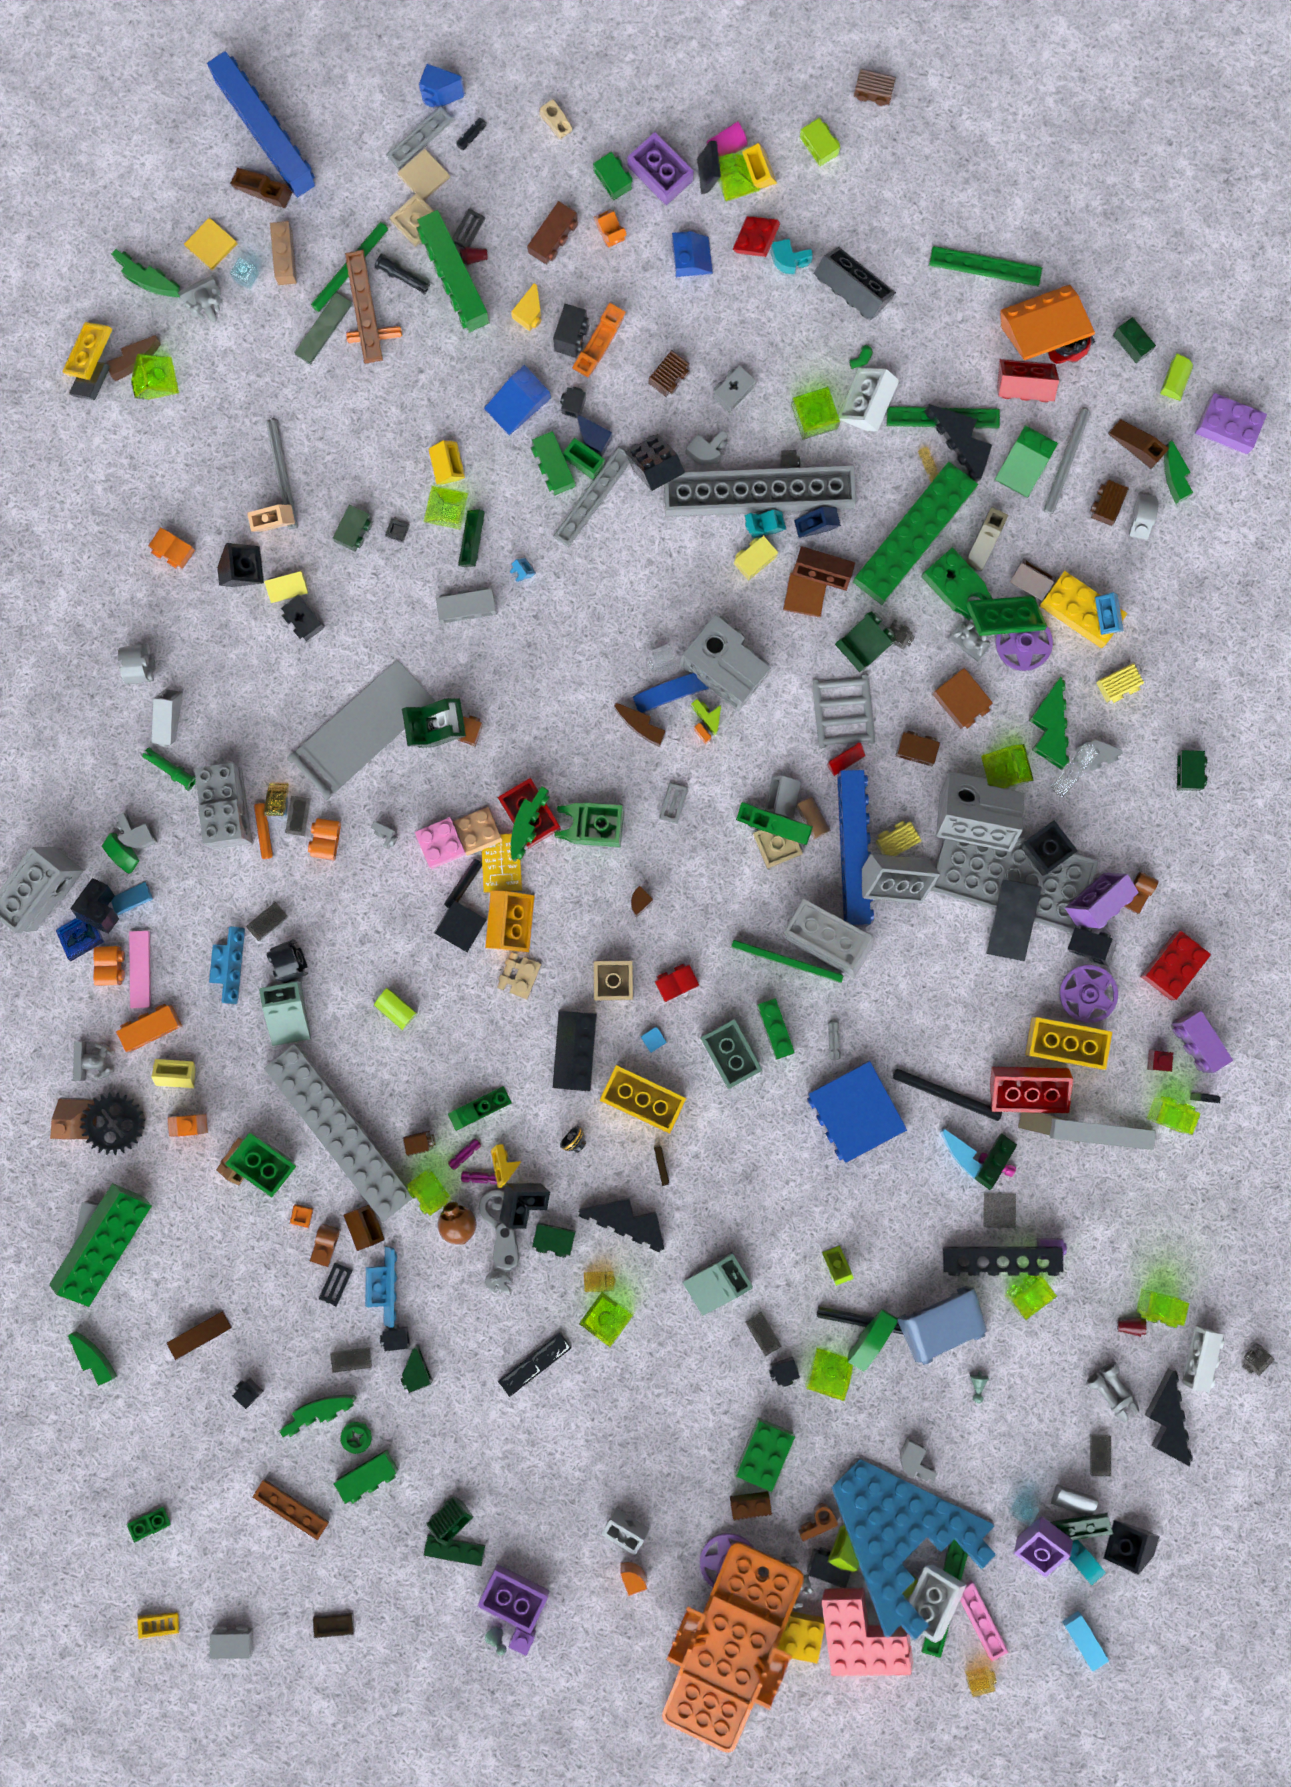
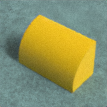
M759 143L742 151L755 187L765 188L777 184L766 151Z
M443 440L428 448L437 485L452 483L465 478L457 442Z

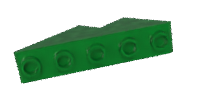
M1062 677L1056 680L1029 720L1044 731L1032 751L1060 770L1069 767L1070 762L1069 755H1066V748H1068L1069 742L1068 737L1065 736V729H1067L1068 723L1067 718H1064V710H1066L1067 704L1066 699H1063V691H1065L1066 685Z

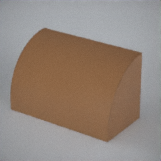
M813 797L796 805L804 823L813 826L811 836L814 840L831 831Z

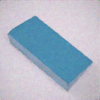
M1113 592L1095 597L1101 634L1124 631L1118 595Z
M146 882L115 895L111 903L115 913L120 915L153 900V897Z

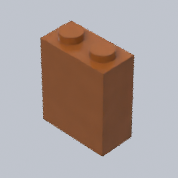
M965 668L932 694L960 729L971 727L976 723L975 718L981 715L983 717L991 711L989 707L993 704Z

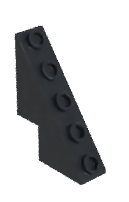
M928 404L924 410L925 415L928 419L934 421L937 432L940 435H944L948 448L951 451H955L960 465L965 466L969 471L967 472L968 476L972 480L979 482L982 479L993 444L971 438L977 419Z
M629 1198L578 1210V1216L589 1221L592 1218L597 1221V1225L607 1229V1226L614 1228V1232L618 1235L625 1236L627 1234L632 1236V1241L641 1245L645 1242L650 1245V1249L660 1253L661 1250H665L657 1213L652 1212L633 1217Z
M1168 1368L1145 1415L1161 1424L1152 1446L1190 1467V1461L1193 1458L1191 1450L1187 1446L1189 1435L1187 1430L1184 1429L1183 1422L1186 1421V1417L1180 1406L1182 1395L1177 1388L1179 1377L1176 1370L1172 1371Z

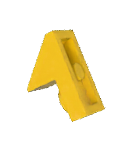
M499 1144L495 1145L491 1150L497 1186L502 1188L521 1161L507 1163L508 1153L504 1150V1145Z

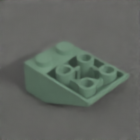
M301 982L259 988L262 1009L272 1046L311 1039Z
M732 1251L682 1282L702 1316L738 1298L753 1288Z

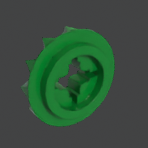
M359 1421L349 1423L344 1427L340 1436L343 1448L352 1454H360L366 1451L372 1441L371 1430H369L366 1424ZM353 1430L357 1435L363 1434L359 1439V1443L356 1440L349 1441L354 1436Z

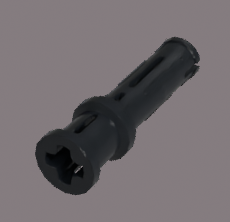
M383 253L377 258L374 265L376 270L380 269L387 273L390 278L396 277L424 295L426 294L430 283L400 267L397 261L389 260Z

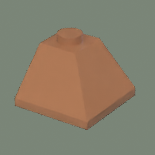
M58 1099L51 1119L50 1139H88V1136H82L86 1129L80 1128V1126L85 1125V1122L81 1121L80 1118L87 1117L83 1110L89 1111L90 1108L87 1104L95 1105L94 1100ZM97 1116L93 1119L94 1126H96Z

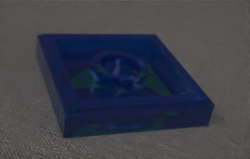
M77 918L55 930L70 962L104 942L99 929Z

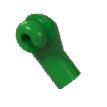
M869 345L861 347L862 351L858 358L849 360L851 369L865 366L869 363L873 355V350Z

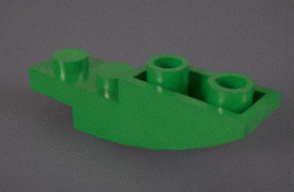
M115 249L111 253L115 261L124 267L121 270L124 277L133 284L155 294L180 297L178 293L180 286L171 279L169 281L166 279V275L159 268L155 270L149 265L146 269L139 262L135 264L131 261L132 257L125 251L121 253Z
M542 786L532 803L524 799L516 816L510 847L511 859L514 862L517 859L521 860L526 853L525 846L528 842L532 843L534 840L536 829L530 823L536 822L540 815L538 810L541 805L545 806L550 799V796H548L549 790Z
M744 802L741 803L736 818L737 821L748 824V826L804 845L808 844L813 826Z
M334 1395L309 1402L294 1410L292 1415L295 1420L282 1427L279 1432L283 1438L287 1435L292 1437L300 1431L299 1427L302 1425L309 1426L317 1420L316 1416L320 1423L325 1420L328 1423L338 1416L336 1413L343 1409L345 1412L354 1406L353 1402L357 1398L355 1395Z

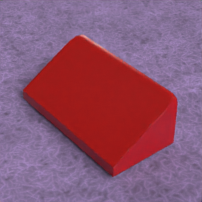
M861 742L827 763V767L834 776L865 757Z

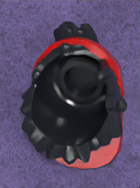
M1093 336L1049 351V359L1056 364L1066 361L1077 362L1088 354L1095 340Z

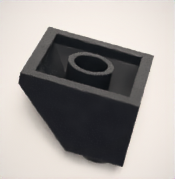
M226 543L217 566L219 586L239 587L263 584L260 546Z
M1114 1520L1112 1526L1113 1534L1109 1537L1103 1559L1139 1575L1154 1557L1160 1536L1145 1529Z

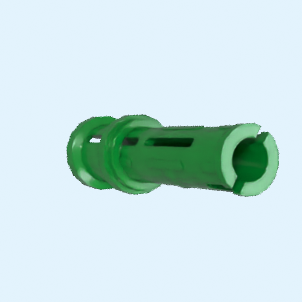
M151 748L145 750L151 756L143 753L142 757L169 774L173 782H179L187 791L193 788L196 783L195 775L192 776L187 773L182 766H175Z

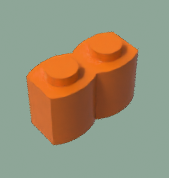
M161 527L148 545L152 549L151 553L159 559L163 556L167 559L166 563L175 569L177 567L183 569L195 551L192 546Z
M316 818V822L312 823L311 834H314L313 840L309 841L308 852H310L311 857L335 861L341 829L339 821Z
M119 946L94 947V985H121L125 979V972L121 967L122 962L125 960L124 951Z

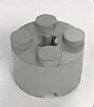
M148 643L119 648L118 661L122 660V667H119L125 684L154 681L152 670L156 669L155 659L150 657V646Z

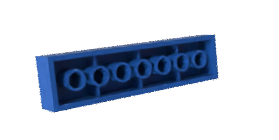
M226 51L207 62L215 83L296 198L315 187L313 181L315 177L309 163L306 160L303 161L299 149L296 145H292L288 133L285 130L282 131L278 119L275 115H271L264 100L261 101L254 85L251 86L249 84L247 75L243 70L240 71L233 56L229 57Z
M842 770L837 775L843 920L854 927H867L874 921V910L870 909V903L873 902V899H864L862 897V868L871 854V851H868L871 837L870 832H867L870 816L869 813H866V806L869 805V796L865 794V788L868 786V776L864 775V770Z

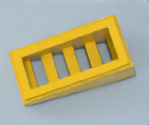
M178 1612L137 1616L138 1639L179 1633ZM169 1618H172L173 1629H169ZM164 1619L165 1630H161L160 1620ZM156 1620L157 1630L152 1631V1621ZM148 1621V1631H144V1622Z

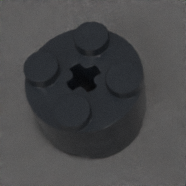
M294 939L274 946L266 953L268 961L273 964L275 969L273 971L276 981L281 980L285 984L308 975V972H305L308 965L301 947L296 948L294 944L297 942Z

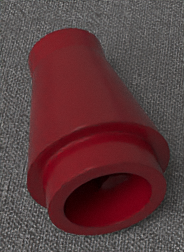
M467 246L460 249V257L466 266L488 260L487 249Z
M1138 1317L1117 1321L1118 1332L1139 1337L1146 1335V1319Z

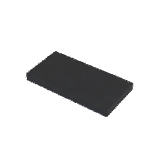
M1007 879L1002 880L986 954L1025 961L1041 886Z

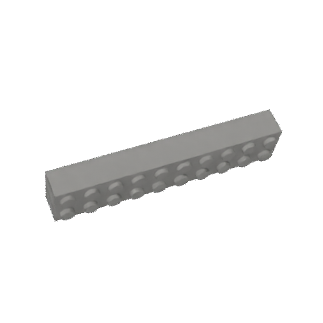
M854 466L685 472L664 484L666 517L765 513L770 510L782 512L815 511L821 507L846 510L854 509L856 504Z
M299 1044L292 1045L264 1067V1070L382 1222L416 1197Z

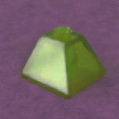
M730 153L719 157L721 177L718 182L725 202L761 191L760 188L754 186L743 155Z
M140 353L137 355L131 378L134 398L150 400L179 393L172 357Z
M431 486L423 522L460 530L468 493Z

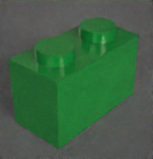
M610 152L593 163V172L614 201L632 190L633 179L628 171L625 172L622 168L623 164L618 156L615 157Z

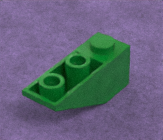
M504 1086L448 1113V1116L455 1131H458L512 1104Z

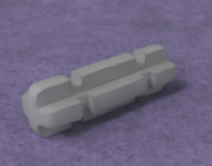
M830 1022L828 1024V1030H830L829 1049H831L829 1058L831 1060L840 1059V1051L838 1050L840 1048L839 1023Z

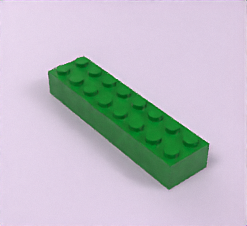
M948 461L856 575L853 583L879 604L883 605L973 494L979 484Z

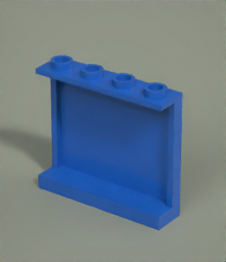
M870 1061L808 1093L810 1096L807 1098L808 1103L812 1109H817L819 1114L816 1117L820 1125L826 1126L828 1132L825 1134L829 1142L835 1143L837 1149L834 1151L839 1160L843 1159L845 1163L907 1131Z

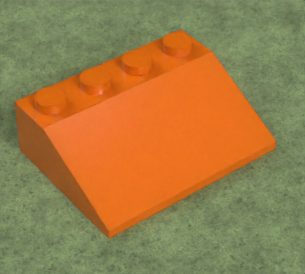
M1070 284L1000 310L1001 328L1024 361L1095 335L1079 295Z

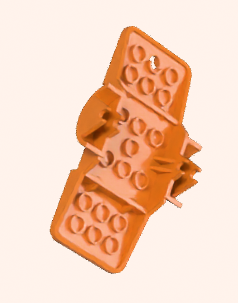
M735 1542L730 1546L703 1613L689 1606L687 1607L667 1656V1661L681 1668L662 1712V1718L666 1724L728 1753L736 1748L754 1704L756 1703L769 1710L771 1709L775 1695L778 1693L788 1663L792 1655L777 1648L803 1584L804 1576L798 1568L742 1542ZM759 1567H766L769 1570V1575L766 1577L760 1576L758 1574Z

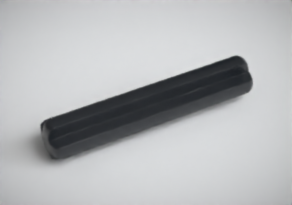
M477 859L472 861L445 901L444 905L449 908L453 900L459 902L481 869L482 862Z

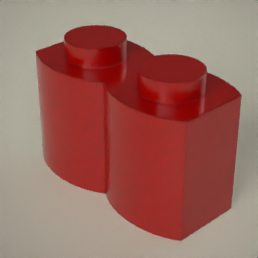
M683 963L674 968L675 972L669 975L667 972H664L657 976L658 980L655 981V984L664 1003L699 986L690 965L685 966Z

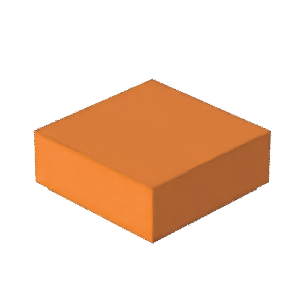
M701 723L694 726V731L707 744L711 740V735Z
M294 1204L290 1224L309 1228L314 1208Z

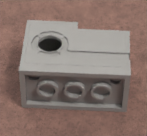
M715 614L682 654L679 665L689 673H695L698 679L739 711L767 677L771 667H769V663L764 658H758L754 655V651L750 647L743 646L745 637L739 629H733L728 625L729 622L724 617H718Z
M233 762L194 768L203 844L213 849L252 844L242 768Z
M949 772L939 795L936 837L1011 852L1023 831L1024 793L988 786L987 779Z
M31 847L0 889V921L14 933L37 931L57 902L64 899L84 870L56 847Z
M805 899L802 900L784 932L788 942L814 955L822 962L855 979L873 947L871 935Z

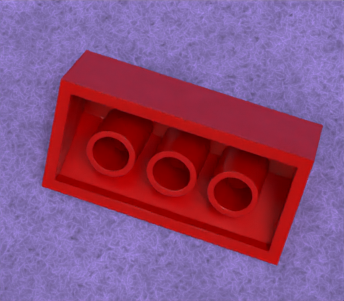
M991 1066L992 1112L1070 1113L1073 1086L1072 1074L1069 1068Z

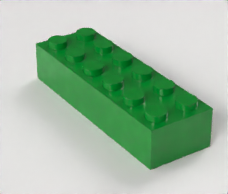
M436 210L417 219L419 225L416 227L418 237L422 245H425L429 260L433 261L435 272L438 278H441L442 286L446 295H449L454 311L458 313L462 328H467L470 333L489 324L487 310L439 211Z
M114 1183L111 1184L49 1283V1286L56 1295L90 1307L151 1209L152 1205L145 1197Z

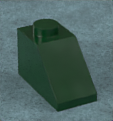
M419 1345L412 1349L402 1373V1386L409 1393L431 1385L433 1382Z

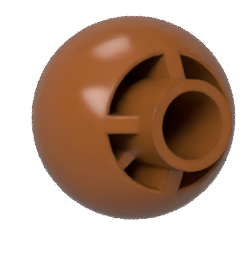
M450 1202L443 1207L444 1211L439 1216L438 1231L446 1242L463 1245L473 1237L476 1231V1218L467 1207L458 1205L457 1202Z

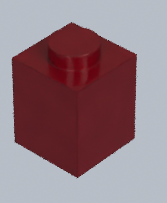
M1149 1051L1147 1070L1172 1072L1174 1052Z

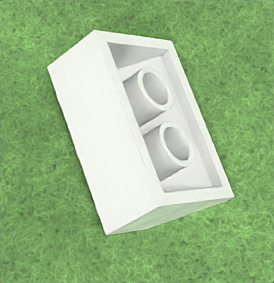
M859 368L837 419L865 431H878L899 380L887 369Z
M1195 1326L1182 1383L1192 1390L1210 1392V1389L1214 1386V1372L1220 1362L1218 1355L1224 1345L1222 1333Z

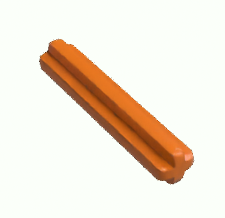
M400 326L378 328L380 340L402 337ZM349 331L346 333L348 343L360 342L359 331Z
M257 803L254 805L261 858L271 859L273 853L266 806L264 803Z

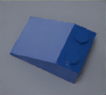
M524 365L508 379L484 409L510 436L551 399L550 391Z

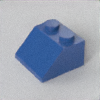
M426 64L419 87L422 100L427 106L432 108L435 106L443 107L464 98L465 90L462 76Z
M692 231L672 233L676 277L713 274L709 237Z

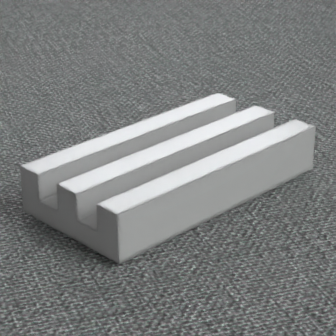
M669 782L659 819L678 824L688 787ZM672 787L676 789L667 817L664 814ZM679 789H681V790H683V792H682V796H681V799H680V803H679V806H678V810H677V813H676V816H675V819H674V818H671V817H672V814H673V810H674V807H675V803H676V800H677V796H678V793H679Z

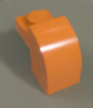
M608 209L594 216L597 228L608 248L625 240L626 231L624 227L619 225L613 210Z

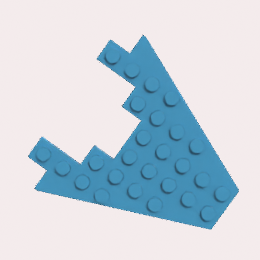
M859 1459L831 1487L884 1635L887 1638L901 1625L910 1637L916 1640L930 1626L902 1595L915 1580L902 1563L926 1538L940 1552L955 1539L980 1569H983L996 1556L995 1552L983 1540L995 1527L992 1523L862 1459Z

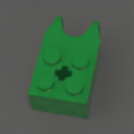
M953 547L929 567L921 577L946 605L969 621L972 618L966 606L968 598L993 599L987 590L985 582ZM950 573L953 577H950L949 579L947 578V574Z
M573 803L566 806H557L558 813H565L573 818V824L567 830L555 832V838L564 839L573 844L621 848L624 808L622 805ZM602 822H605L606 827L600 828L599 825H602Z

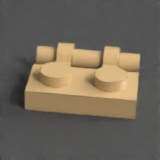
M511 952L509 959L505 961L506 966L503 974L498 978L500 981L497 988L504 990L506 984H510L512 987L509 993L528 1000L542 964L523 957L521 964L516 962L518 954ZM513 967L519 969L514 980L509 978Z

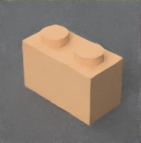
M275 505L247 513L251 532L268 531L295 524L291 505Z

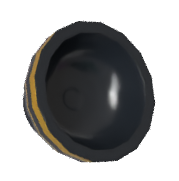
M579 1126L573 1127L562 1139L560 1148L568 1152H580L586 1145L582 1129ZM569 1134L573 1135L571 1140L567 1139Z

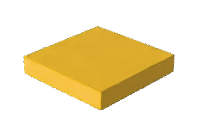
M208 218L184 243V246L211 270L237 245V242L211 218Z

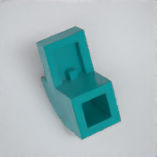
M790 239L773 242L770 247L775 267L785 274H795L796 266L804 268L812 262V250L808 249L793 253Z
M770 510L761 515L754 513L744 515L746 529L752 538H760L786 530L782 511Z
M1073 1540L1069 1560L1092 1586L1106 1574V1571L1079 1540Z

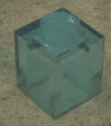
M238 258L230 275L234 282L251 290L259 276V272L255 265Z
M1018 1494L1009 1512L1013 1517L1031 1527L1040 1509L1035 1503Z

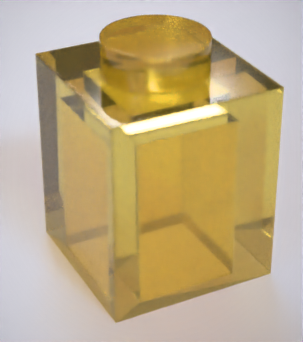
M988 1666L965 1672L972 1697L996 1692L994 1684H997L994 1671L991 1672Z

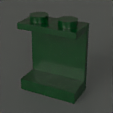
M872 611L867 613L865 618L845 637L835 643L837 648L859 672L865 670L897 640L894 637V631L889 627L886 628L882 623V618Z

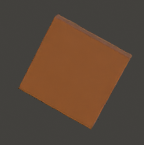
M790 573L783 611L820 618L826 585Z

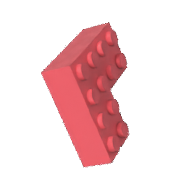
M833 1588L824 1590L822 1607L832 1676L911 1675L913 1655L910 1635L900 1625L887 1638L881 1625H869L864 1588Z

